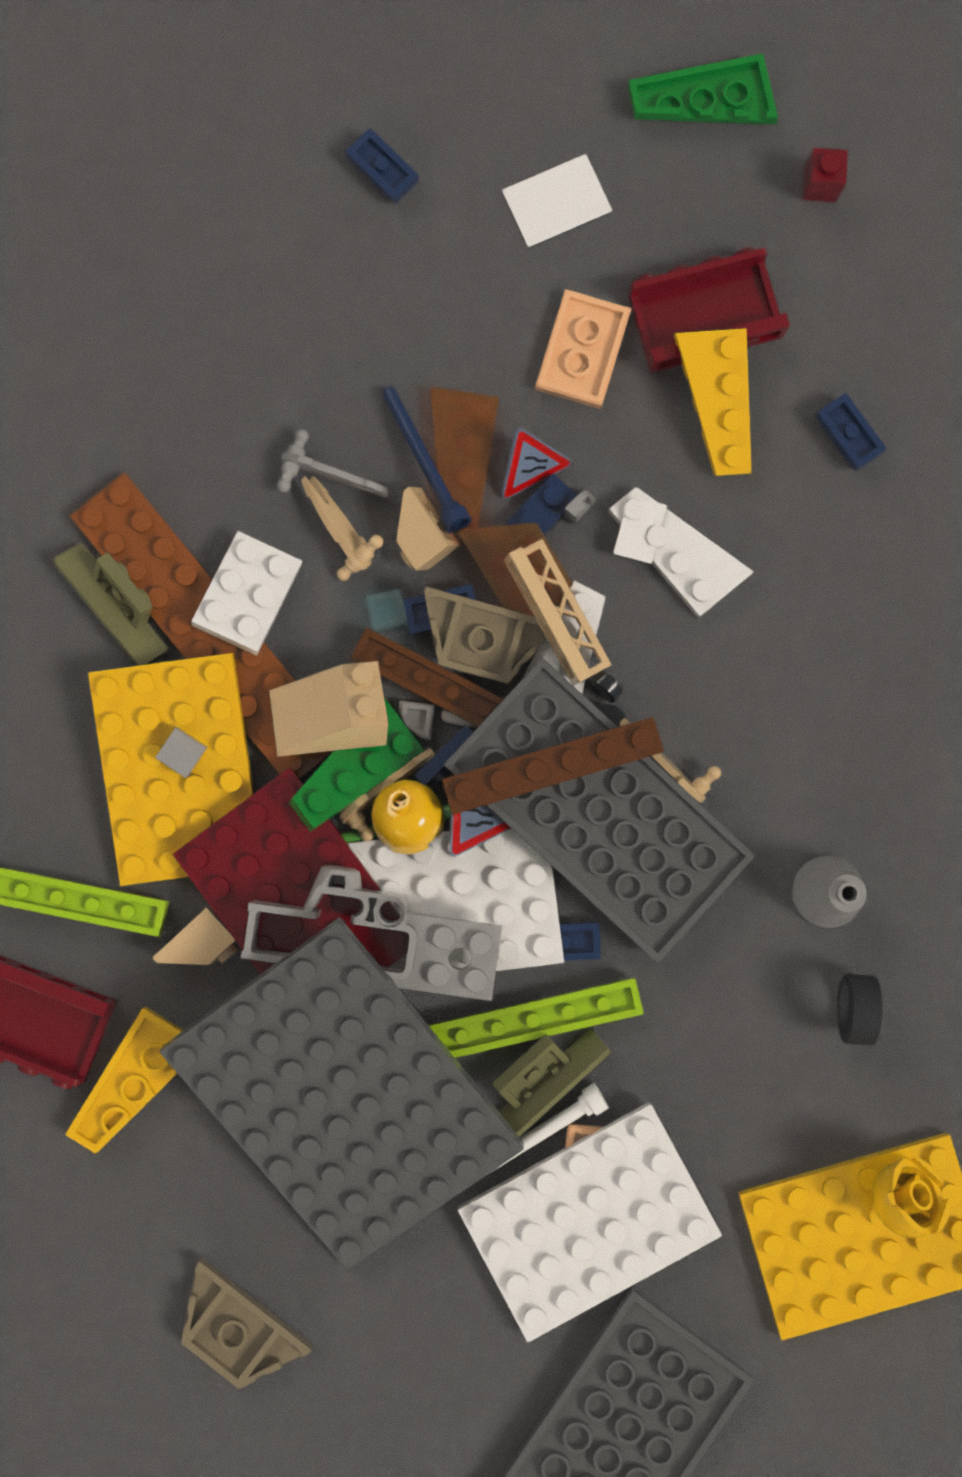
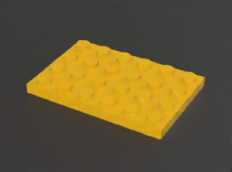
M234 653L88 672L120 886L188 877L172 854L254 794ZM175 727H179L208 747L187 778L155 758Z
M946 1132L738 1192L778 1335L782 1341L962 1289V1172L951 1136ZM904 1158H921L935 1169L945 1185L939 1187L943 1200L949 1198L950 1204L948 1221L941 1231L925 1237L911 1238L894 1233L882 1223L873 1206L872 1189L875 1179L884 1167Z

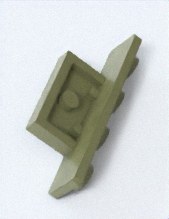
M81 543L54 558L53 563L136 666L150 664L167 653L168 647L147 623L152 610L149 596L143 589H138L129 578L127 569L121 562H116L109 553L95 559L84 544Z
M592 1029L587 1030L566 1051H563L545 1034L492 1083L498 1093L509 1102L499 1113L520 1137L610 1054V1049Z

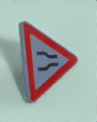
M516 429L501 491L502 496L508 499L550 477L553 473L556 474L571 465V460L525 429Z
M487 805L454 815L451 814L449 852L453 857H456L511 828Z

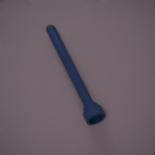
M392 386L385 387L382 392L383 397L442 508L440 510V521L445 531L450 534L461 531L471 523L472 518L464 505H460L458 501L453 500L396 390Z

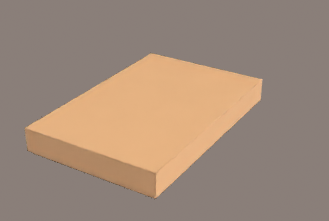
M565 289L536 381L535 390L601 409L632 308Z

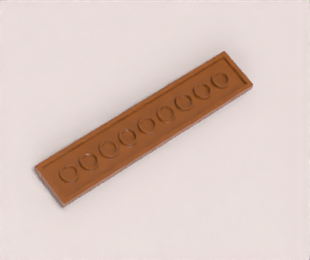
M125 472L70 515L71 519L101 555L109 553L116 562H121L127 569L129 578L134 585L147 593L152 605L150 616L185 659L234 653L245 732L279 774L292 767L299 778L303 779L329 757L333 751L277 757L269 690L296 680L265 642L256 656L191 626V621L213 579Z

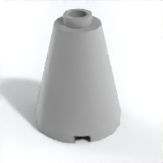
M822 856L812 859L796 872L794 878L792 900L798 913L808 922L819 927L834 928L850 922L858 914L867 897L866 887L858 871L850 863L838 857Z

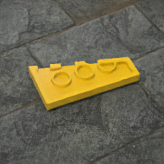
M747 328L673 334L682 358L685 378L688 379L693 396L694 409L698 414L701 424V433L713 475L752 473Z
M143 1007L65 1135L93 1153H98L178 1074L159 1051L165 1043L184 1029L150 1008Z

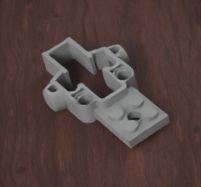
M336 865L321 866L303 907L253 900L248 903L247 910H249L245 944L244 950L241 951V958L277 963L289 954L287 952L259 949L257 947L261 912L317 919L320 917L321 909L316 907L324 894L360 899L362 907L357 914L351 915V924L404 931L409 934L405 968L395 969L380 965L397 988L492 1001L502 925L409 912L406 899L400 894L362 888L360 871ZM334 884L344 885V887H336ZM387 901L396 902L401 908L400 918L390 921L383 917L381 913L382 904ZM462 947L470 953L471 960L466 967L457 968L450 963L449 955L455 948Z

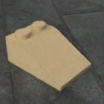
M378 661L342 664L269 690L277 757L386 745L388 719Z

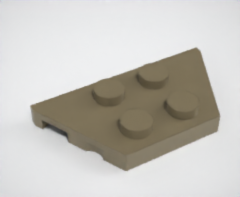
M425 586L424 588L437 662L440 666L508 684L519 672L523 664L530 660L546 640L534 616Z
M201 1258L195 1268V1280L192 1294L189 1298L188 1315L181 1339L183 1346L238 1389L255 1382L258 1377L264 1374L269 1375L281 1369L284 1364L297 1357H304L310 1353L313 1344L209 1262Z

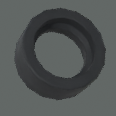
M846 974L841 980L838 993L837 1019L840 1038L844 1044L875 1045L879 1039L883 1015L882 992L879 980L874 975Z

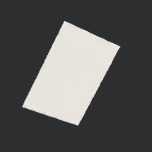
M586 154L502 189L528 247L612 212V208Z

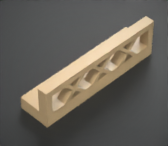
M543 539L524 549L520 547L510 552L503 561L570 683L574 686L611 666L612 664ZM536 551L539 552L545 563L542 576L535 572L527 557ZM548 570L552 575L553 579L547 577ZM545 583L559 588L562 594L559 607L554 606L544 588ZM565 603H567L571 611L564 609ZM562 615L576 619L580 626L576 639L572 638L561 619ZM583 634L588 642L582 641ZM579 647L593 650L599 664L589 669L579 652Z

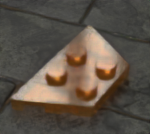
M537 523L467 528L458 531L505 609L534 616L503 560L510 552L520 547L524 549L541 539L546 544L569 588L573 585ZM536 551L527 557L535 572L542 576L545 563L539 552ZM548 570L547 577L553 579L552 575ZM545 583L544 588L554 606L558 607L562 598L559 588Z

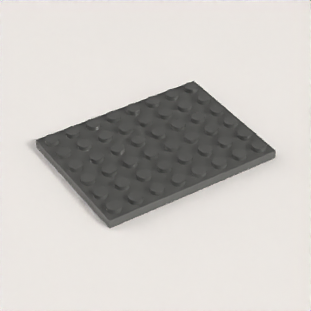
M340 917L165 1043L159 1051L346 1270L352 1268L524 1150L522 1139Z

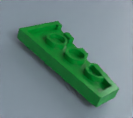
M763 53L628 80L627 89L634 119L772 125H776L778 120Z
M385 697L384 701L388 719L386 745L333 751L289 801L291 807L310 832L424 752V749Z

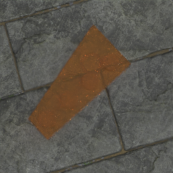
M431 387L437 469L453 500L458 501L460 505H464L472 518L471 523L467 527L456 533L477 536L499 397Z

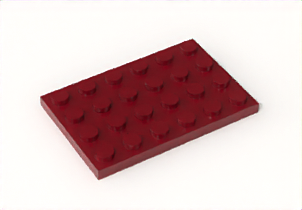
M289 767L172 854L242 950H244L249 910H247L248 903L253 900L303 907L321 866L336 865L354 868L360 871L362 888L383 891L330 819L312 832L302 822L289 804V801L304 785L292 767ZM334 884L336 887H344V885ZM324 894L316 907L321 909L320 917L317 919L261 912L257 947L259 949L290 953L340 917L375 961L381 966L390 967L407 954L409 934L404 931L351 924V915L357 914L361 910L362 904L360 899ZM391 901L382 904L381 913L383 917L390 921L400 918L401 914ZM250 960L260 974L275 964L272 962Z

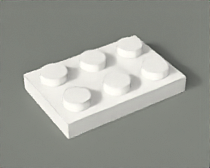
M237 531L191 621V626L257 656L302 566V560Z

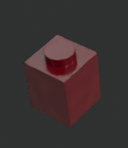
M813 147L804 166L802 200L837 202L846 185L848 150Z

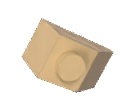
M408 487L403 491L396 540L402 549L400 552L402 559L410 568L416 571L429 570L460 546L453 533L450 534L445 531L440 521L441 515L421 487Z
M206 907L152 958L156 963L210 965L219 960L223 964L238 951V948L235 946L237 942L213 909Z

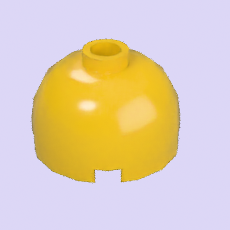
M401 780L389 784L376 797L371 810L373 829L377 837L395 853L413 854L424 851L429 847L428 843L433 841L436 836L438 838L443 831L445 822L443 806L431 788L419 781Z
M904 1158L889 1164L881 1170L873 1183V1206L879 1219L888 1229L900 1236L919 1238L941 1231L948 1221L950 1210L949 1198L943 1200L942 1192L939 1188L945 1186L942 1178L930 1164L921 1158Z

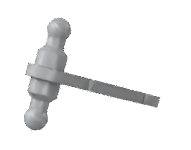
M300 429L295 433L294 444L290 445L287 453L284 452L280 460L283 462L281 471L283 474L277 483V487L281 492L289 491L291 480L297 476L300 469L315 476L387 498L389 492L387 487L304 456L305 450L303 447L309 438L305 430Z

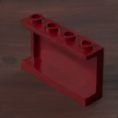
M746 247L737 251L735 255L725 258L712 256L705 259L699 265L691 267L679 265L670 269L668 273L658 276L645 274L636 278L631 283L628 299L650 374L683 364L679 348L676 346L673 336L675 333L747 328V348L784 338L790 323L787 313L780 314L765 265L768 255L766 247L759 249Z
M0 955V1063H4L7 1060L17 1064V1070L31 1076H38L40 1073L51 1077L52 1084L64 1089H72V1086L77 1087L87 1080L118 1000Z

